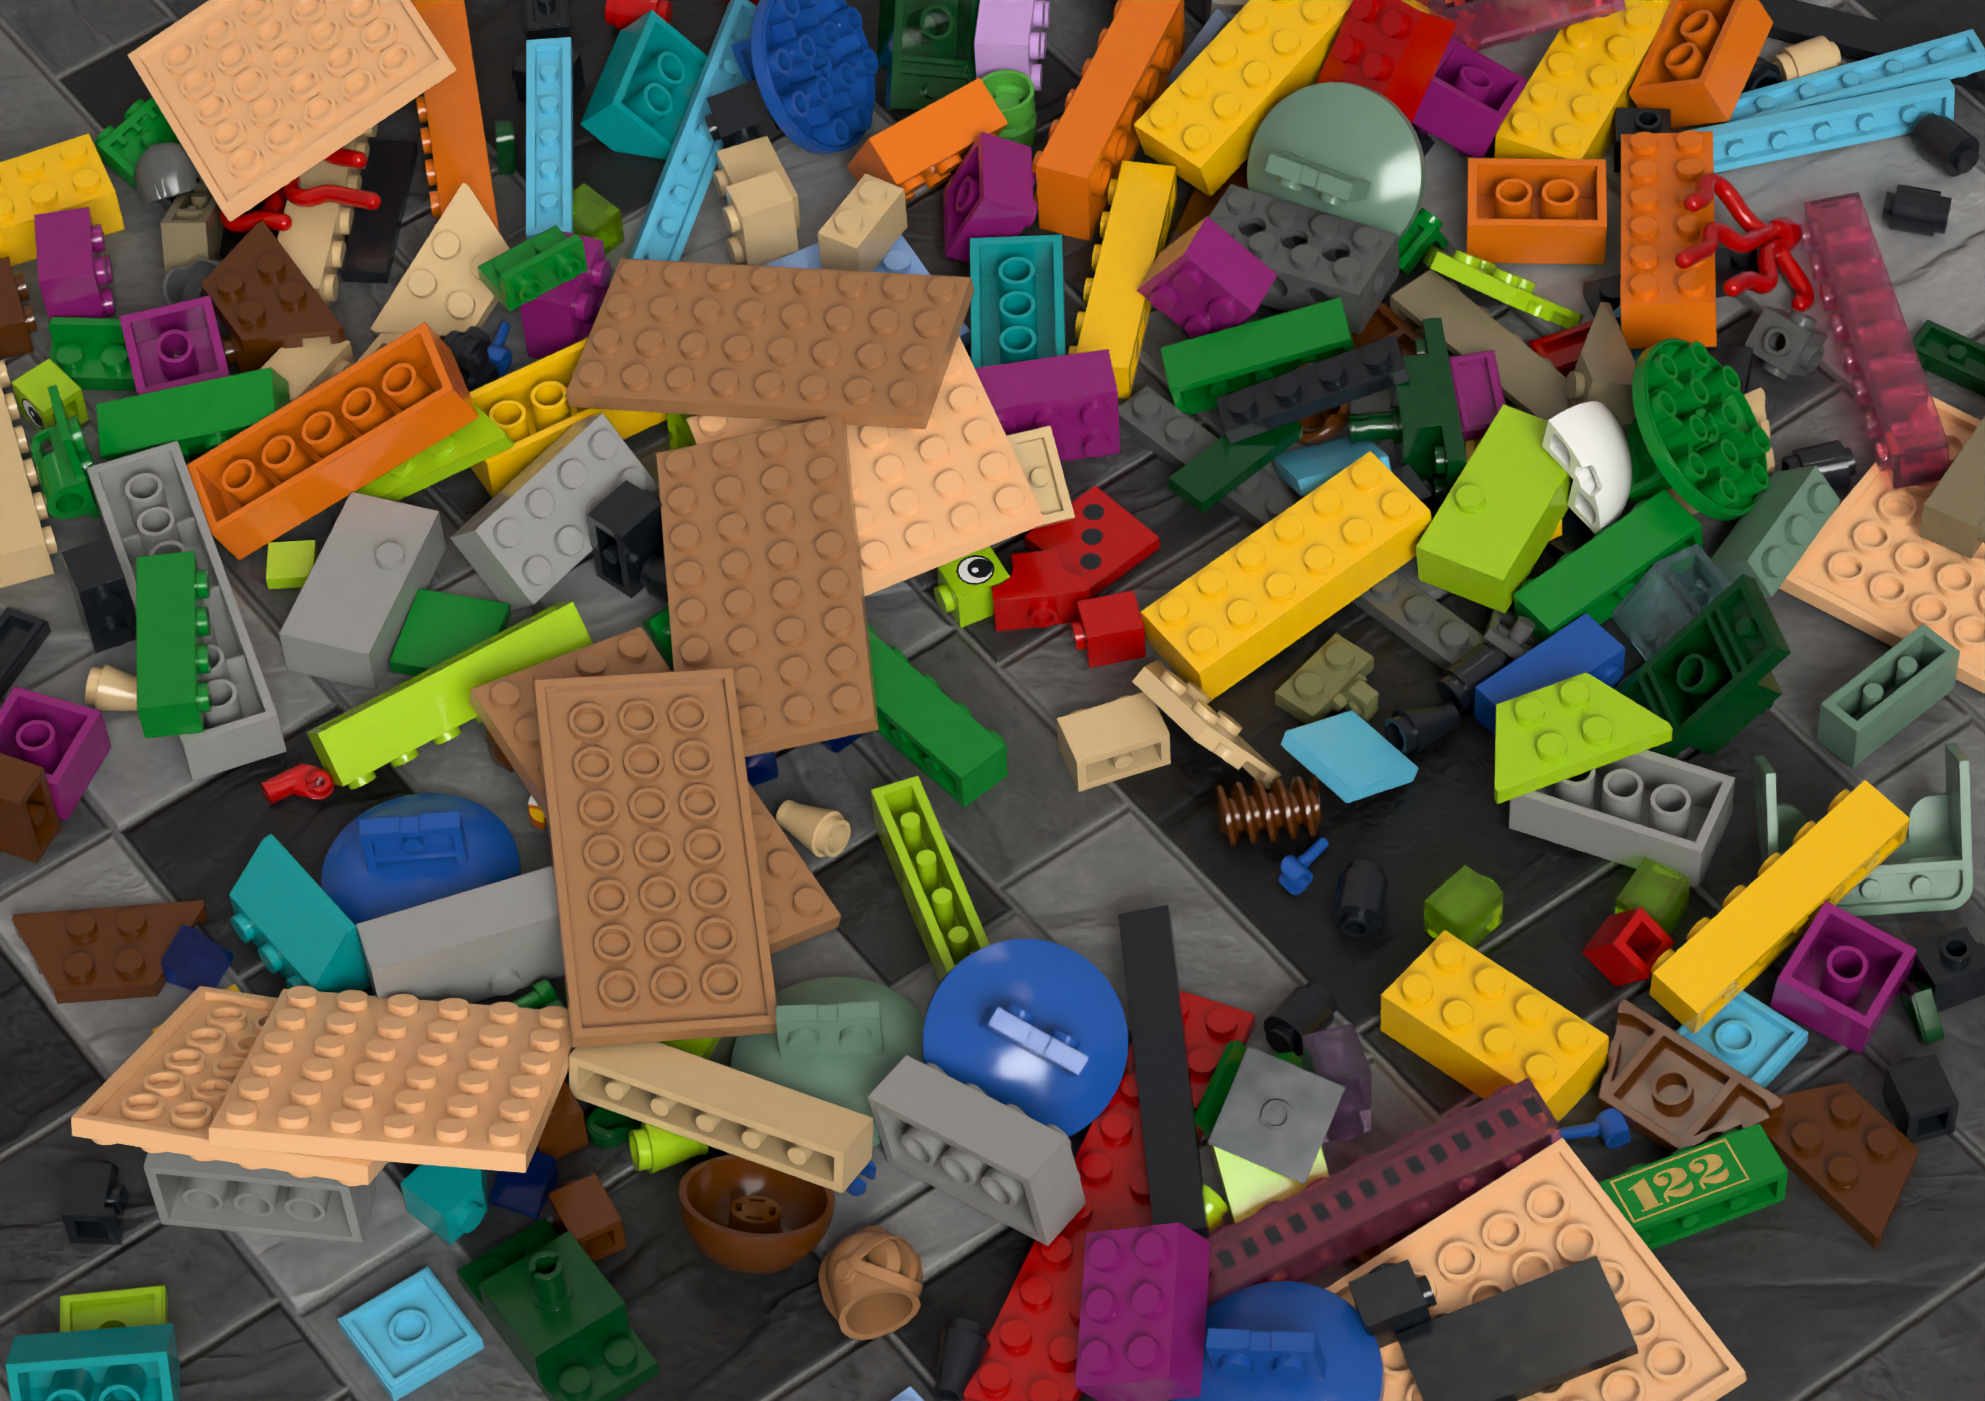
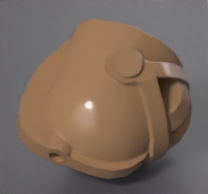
M867 1226L841 1239L824 1257L820 1265L818 1277L824 1303L839 1322L841 1332L849 1338L858 1340L879 1338L907 1324L919 1311L921 1306L919 1297L923 1288L922 1261L918 1253L914 1251L913 1247L905 1239L890 1233L886 1229L879 1226Z

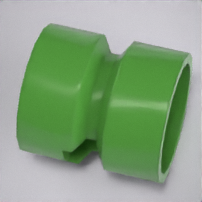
M998 70L989 73L981 80L1008 122L998 137L1031 147L1037 138L1035 89L1032 80L1024 73L1015 70Z

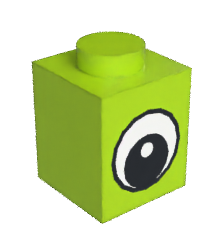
M50 359L28 370L21 377L11 382L20 413L38 431L57 425L47 388L53 385H57L68 417L77 415L80 425L89 420L81 388Z
M988 546L937 567L938 586L934 587V595L941 611L944 614L950 612L959 627L963 628L994 615L992 586L1002 584L1010 576L992 548Z

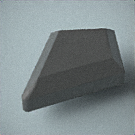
M1495 609L1491 610L1484 639L1489 647H1497L1511 663L1542 643L1532 633L1535 624L1530 619L1524 616H1519L1517 619L1508 610L1506 614Z

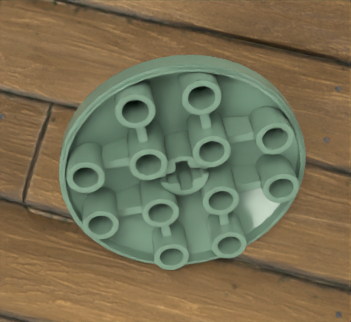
M1327 82L1311 85L1292 93L1279 102L1268 113L1257 130L1251 145L1247 165L1248 190L1398 234V241L1405 235L1417 216L1422 203L1426 181L1422 146L1416 131L1405 114L1392 101L1379 92L1362 85L1347 82Z
M817 978L792 985L776 994L777 1033L737 1036L732 1052L731 1068L872 1117V1148L881 1144L882 1142L867 1097L906 1055L923 1063L921 1035L924 1017L910 1001L896 991L882 984L861 978Z

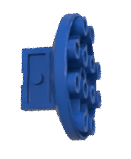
M760 0L753 17L751 36L731 44L743 78H746L747 82L756 79L761 96L775 124L779 126L791 141L802 149L813 154L830 155L852 148L872 126L876 94L875 74L879 68L877 55L869 48L863 32L861 14L855 7H849L845 0Z
M419 793L382 802L351 821L336 837L328 850L322 868L321 887L356 926V924L519 876L521 875V863L512 834L506 825L490 810L459 796L440 793Z
M1012 939L985 946L971 953L958 962L941 980L930 999L924 1016L921 1035L922 1059L924 1064L932 1063L937 1065L947 1076L965 1085L971 1083L978 1086L987 1096L1004 1105H1016L1028 1117L1046 1126L1048 1124L1057 1126L1069 1137L1096 1119L1115 1095L1126 1067L1128 1030L1124 1011L1113 987L1090 961L1077 952L1050 941Z
M1273 1281L1259 1283L1237 1290L1221 1298L1206 1309L1200 1397L1173 1399L1170 1401H1382L1385 1387L1384 1364L1375 1336L1368 1335L1360 1313L1338 1295L1318 1286L1302 1282Z

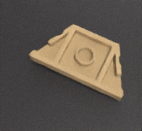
M462 183L370 328L373 335L378 337L380 333L405 334L424 322L436 334H439L440 338H446L453 330L465 332L470 326L482 328L499 300L480 280L477 266L510 250V248L469 185Z
M1156 660L1144 666L1132 681L1196 742L1217 754L1239 770L1243 767L1255 780H1260L1266 789L1269 790L1271 788L1274 778L1281 776L1272 765L1238 735L1243 729L1238 722L1222 710H1219L1218 713L1207 705L1211 698L1201 688L1191 681L1185 684L1160 661Z

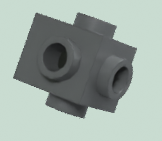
M1765 306L1744 346L1753 348V354L1764 360L1761 367L1771 374L1782 379H1787L1789 374L1806 377L1808 372L1813 371L1821 362L1824 355V347L1822 346L1828 335L1814 328L1817 320L1800 310L1792 308L1791 312L1788 313L1783 309Z

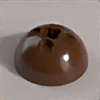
M736 1155L712 1158L694 1166L683 1176L679 1184L678 1200L680 1214L692 1241L715 1263L729 1270L742 1273L769 1274L784 1270L800 1262L821 1242L834 1214L835 1195L833 1190Z

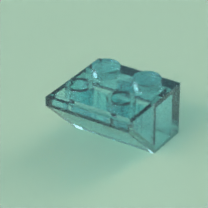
M1697 543L1655 562L1612 611V618L1647 661L1731 584Z

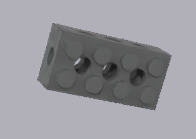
M1232 184L1209 216L1212 221L1277 274V277L1260 303L1268 307L1289 312L1314 305L1318 302L1341 297L1351 332L1361 335L1399 275L1398 234Z

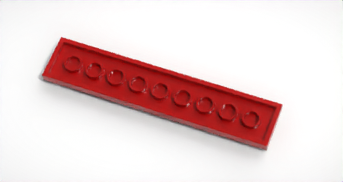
M1180 990L1194 1111L1196 1112L1228 1042L1239 1040L1246 1046L1255 1027V1014ZM1131 1042L1128 1048L1126 1067L1115 1095L1102 1113L1093 1120L1074 1159L1077 1170L1080 1173V1181L1086 1204L1049 1246L1037 1240L1034 1241L987 1338L991 1347L965 1389L963 1395L965 1400L961 1401H1078L1082 1394V1391L1075 1388L1086 1233L1153 1225L1133 1042ZM1196 1125L1198 1144H1200L1204 1132Z

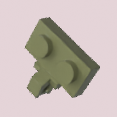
M1335 633L1275 692V705L1305 724L1322 720L1332 710L1340 711L1342 708L1347 711L1353 710L1367 722L1379 710V692L1369 686L1365 678L1374 669V656Z

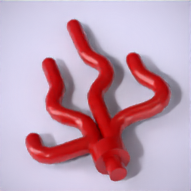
M340 148L323 161L334 165L361 169L366 165L367 157L361 151ZM297 177L283 187L287 200L298 207H314L324 203H337L376 210L381 205V198L375 192L328 184L310 189H302L300 177ZM220 209L219 219L223 227L235 233L250 232L257 223L264 221L269 229L277 231H288L292 226L291 217L284 213L257 210L242 214L230 222Z
M1715 172L1702 174L1696 181L1695 192L1687 195L1684 199V208L1689 212H1697L1707 207L1713 200L1714 194H1716L1734 220L1747 233L1741 235L1721 222H1709L1700 230L1699 242L1676 254V266L1681 269H1687L1711 257L1718 248V242L1736 253H1749L1762 246L1757 253L1759 273L1744 271L1731 277L1723 284L1724 293L1730 297H1735L1747 290L1758 294L1770 293L1778 283V267L1796 295L1791 300V308L1802 312L1809 310L1815 301L1814 290L1808 277L1790 253V251L1798 246L1801 238L1798 225L1788 217H1777L1767 223L1761 221L1726 178Z

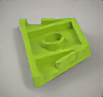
M1430 246L1422 261L1434 271L1505 304L1546 321L1556 323L1566 329L1580 325L1584 317L1573 310L1534 293L1535 283L1516 274L1508 273L1484 259L1458 249L1452 255L1439 248Z
M474 403L479 418L358 489L355 493L397 502L513 447L514 442Z
M1587 672L1496 704L1494 800L1497 804L1670 742L1672 741L1673 728L1667 721Z

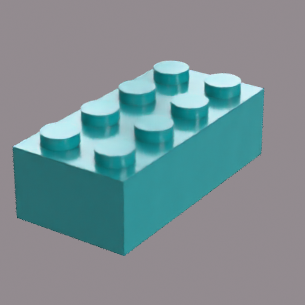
M1062 235L970 238V277L975 290L971 299V362L974 368L1066 355Z

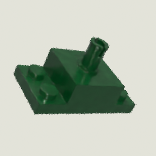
M880 0L877 58L878 69L887 70L885 110L918 112L976 80L974 40L980 0Z
M1441 317L1422 319V338L1414 339L1415 355L1403 356L1410 381L1390 387L1389 411L1361 414L1349 413L1347 416L1350 444L1392 439L1395 446L1398 468L1409 463L1420 479H1427L1435 494V505H1442L1467 464Z
M1742 574L1625 680L1616 691L1667 721L1673 728L1672 741L1648 749L1649 751L1675 758L1687 746H1691L1715 755L1758 715L1765 714L1766 708L1770 710L1774 701L1782 695L1772 670L1791 654V651L1756 579Z
M546 1218L456 1271L459 1283L549 1401H616L660 1374L658 1362L629 1326L625 1302L572 1234L567 1231L559 1236Z

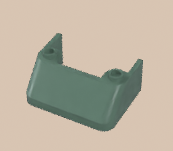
M1945 743L1946 792L1925 794L1911 804L1907 813L1910 823L1905 842L1835 906L1854 916L1953 910L1962 906L1969 899L1973 890L1970 762L1955 743ZM1764 755L1754 756L1756 826L1762 864L1772 854L1778 852L1782 856L1792 847L1795 835L1807 823L1805 816L1798 808L1786 803H1777L1776 773Z

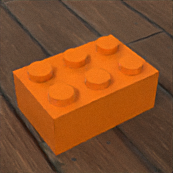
M1672 0L1628 94L1639 109H1671V128L1729 121L1773 25L1772 19L1759 0Z
M979 77L868 138L847 165V168L857 183L864 174H868L905 189V201L907 203L915 197L913 192L926 184L930 190L948 180L952 176L950 172L961 164L981 132L998 137L1008 122Z
M1468 158L1467 254L1477 256L1490 263L1605 265L1607 234L1606 159Z

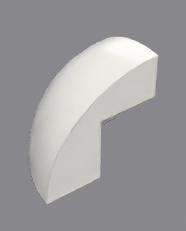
M1585 402L1566 409L1548 420L1542 447L1573 478L1567 505L1596 534L1603 527L1613 525L1622 514L1630 494L1632 463L1625 434L1611 411L1601 402Z

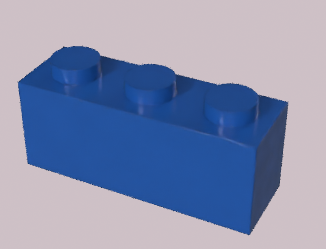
M1585 613L1475 687L1474 718L1495 736L1496 704L1585 672L1615 689L1624 678L1626 648Z

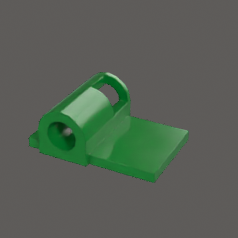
M57 385L47 387L57 425L39 431L30 442L31 453L46 509L51 516L58 519H71L90 514L91 519L100 517L86 469L95 465L89 447L85 442L77 415L68 417ZM49 437L51 438L53 452H46L40 448L42 442Z

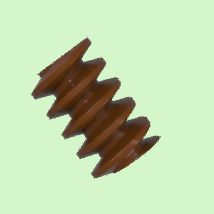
M1315 774L1311 777L1309 789L1306 788L1300 776H1293L1289 791L1286 790L1280 778L1273 779L1269 793L1266 792L1260 780H1254L1250 795L1246 794L1240 782H1236L1232 786L1229 798L1220 784L1215 786L1219 829L1221 833H1225L1231 847L1237 846L1240 831H1245L1251 844L1257 843L1260 829H1265L1270 841L1276 842L1280 827H1285L1290 839L1296 840L1299 825L1303 824L1310 837H1316L1318 826L1321 822Z

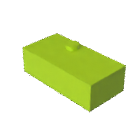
M1502 405L1416 546L1418 577L1420 581L1506 614L1514 600L1513 594L1518 591L1527 579L1557 529L1559 522L1569 509L1567 503L1573 478L1542 447L1547 420L1507 405Z

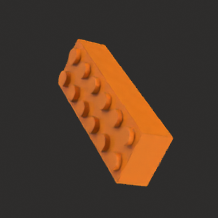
M1184 0L1117 1L1113 21L1109 28H1103L1101 31L1097 51L1093 59L1087 58L1081 73V81L1077 89L1072 88L1069 91L1065 102V111L1061 119L1053 121L1048 135V143L1044 151H1037L1034 157L1032 172L1036 174L1037 188L1033 200L1038 205L1039 229L1091 241L1101 221L1102 212L1106 211L1109 206L1108 189L1111 178L1118 179L1122 160L1132 161L1141 145L1134 124L1171 85L1166 78L1185 53Z
M1687 130L1678 133L1639 132L1636 134H1621L1620 307L1621 331L1629 349H1647L1669 338L1682 339L1690 343L1698 341L1705 347H1717L1715 252L1711 257L1687 269H1681L1675 263L1676 254L1699 242L1700 230L1707 223L1715 222L1714 198L1707 207L1697 212H1689L1683 205L1686 196L1695 192L1696 181L1704 173L1714 172L1713 131L1698 132Z
M424 322L187 464V468L211 534L238 560H241L268 544V542L275 540L347 497L351 492L357 491L479 418V415L451 349Z

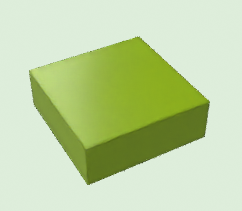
M315 540L268 542L266 568L268 589L303 587L317 560L318 549Z

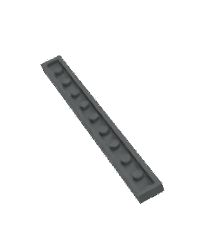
M1149 386L1144 387L1118 407L1119 427L1177 471L1219 440ZM1259 470L1219 502L1258 530L1300 499L1266 473ZM1394 571L1352 601L1442 670H1445L1476 645L1484 644L1488 646L1481 633L1397 571Z

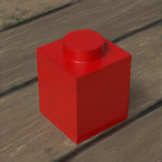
M1134 590L1077 601L1078 621L1070 623L1071 635L1075 650H1084L1089 668L1146 657L1145 627Z
M1642 907L1608 916L1582 950V953L1615 987L1648 979L1651 975L1653 964L1664 952L1673 946L1675 941Z

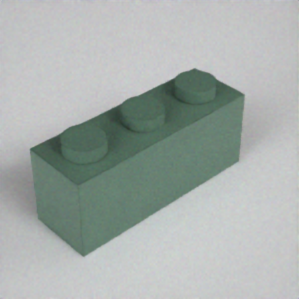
M1817 465L1777 471L1770 477L1769 488L1756 496L1754 501L1757 499L1758 501L1752 511L1740 518L1705 566L1722 592L1740 575L1745 574L1756 579L1764 598L1774 596L1841 502Z
M1925 624L1920 625L1821 703L1816 740L1851 768L1856 767L1955 688L1960 651Z

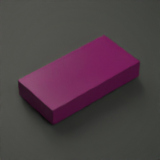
M1494 350L1448 357L1463 441L1482 439L1502 405H1505Z

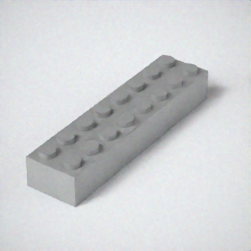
M178 441L86 468L108 540L126 579L135 617L136 557L195 551L199 570H208L211 596L210 598L203 599V607L207 606L209 610L211 635L203 636V644H208L211 673L203 674V683L208 682L210 686L212 711L204 712V732L177 735L192 780L194 781L286 752L275 706Z

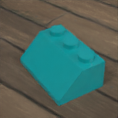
M653 10L649 11L619 32L580 125L612 151L667 160L708 56Z
M272 833L263 838L229 894L234 911V916L230 917V922L237 935L243 942L247 943L251 940L258 947V954L266 968L272 974L279 971L286 979L288 989L296 986H310L319 992L340 993L346 990L363 991L369 987L370 982L357 927Z
M174 1323L14 1336L5 1364L11 1401H180V1366Z

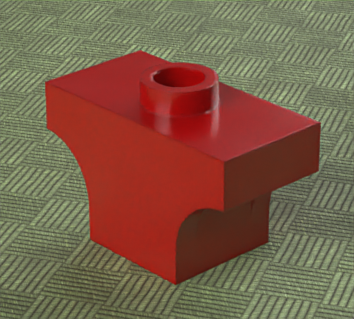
M1059 549L1011 554V576L1002 584L992 586L996 632L1033 627L1045 628L1078 621L1077 601L1090 599L1088 576L1075 575L1067 571L1061 563Z

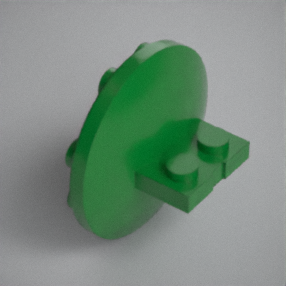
M1677 338L1665 339L1647 348L1637 359L1632 376V398L1636 419L1631 424H1628V447L1632 463V481L1628 498L1637 504L1644 499L1652 498L1663 489L1667 491L1673 488L1683 500L1700 513L1716 520L1728 521L1737 519L1752 511L1758 499L1754 501L1756 496L1769 488L1770 480L1767 474L1766 453L1770 450V440L1766 432L1758 426L1752 409L1740 390L1741 382L1736 371L1728 365L1723 367L1708 353L1705 346L1698 341L1690 343Z

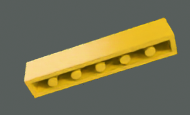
M1122 160L1118 179L1111 178L1109 183L1108 205H1111L1110 211L1102 212L1100 238H1103L1102 245H1094L1092 271L1095 272L1094 278H1086L1083 303L1087 305L1086 312L1079 311L1077 314L1075 338L1079 339L1077 346L1070 345L1068 355L1109 349L1118 398L1130 399L1152 307L1151 302L1140 294L1137 289L1159 253L1166 247L1177 200L1176 166Z
M1864 780L1852 792L1849 789L1840 792L1830 803L1827 809L1828 814L1817 824L1813 820L1806 823L1795 835L1792 847L1782 856L1778 852L1772 854L1758 870V878L1747 888L1743 884L1737 886L1726 897L1722 904L1723 909L1710 920L1708 917H1704L1698 921L1686 937L1688 941L1676 952L1672 949L1667 950L1653 964L1649 995L1691 1033L1695 1035L1803 936L1825 901L1833 905L1839 903L1905 842L1910 818L1869 782Z

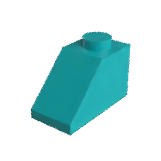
M421 1164L400 1183L407 1212L450 1245L464 1233L473 1231L488 1212V1170Z

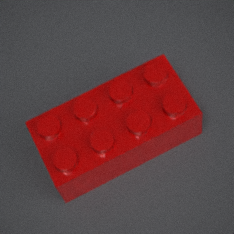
M1353 0L1315 84L1347 82L1368 87L1392 101L1412 124L1457 23L1416 0Z

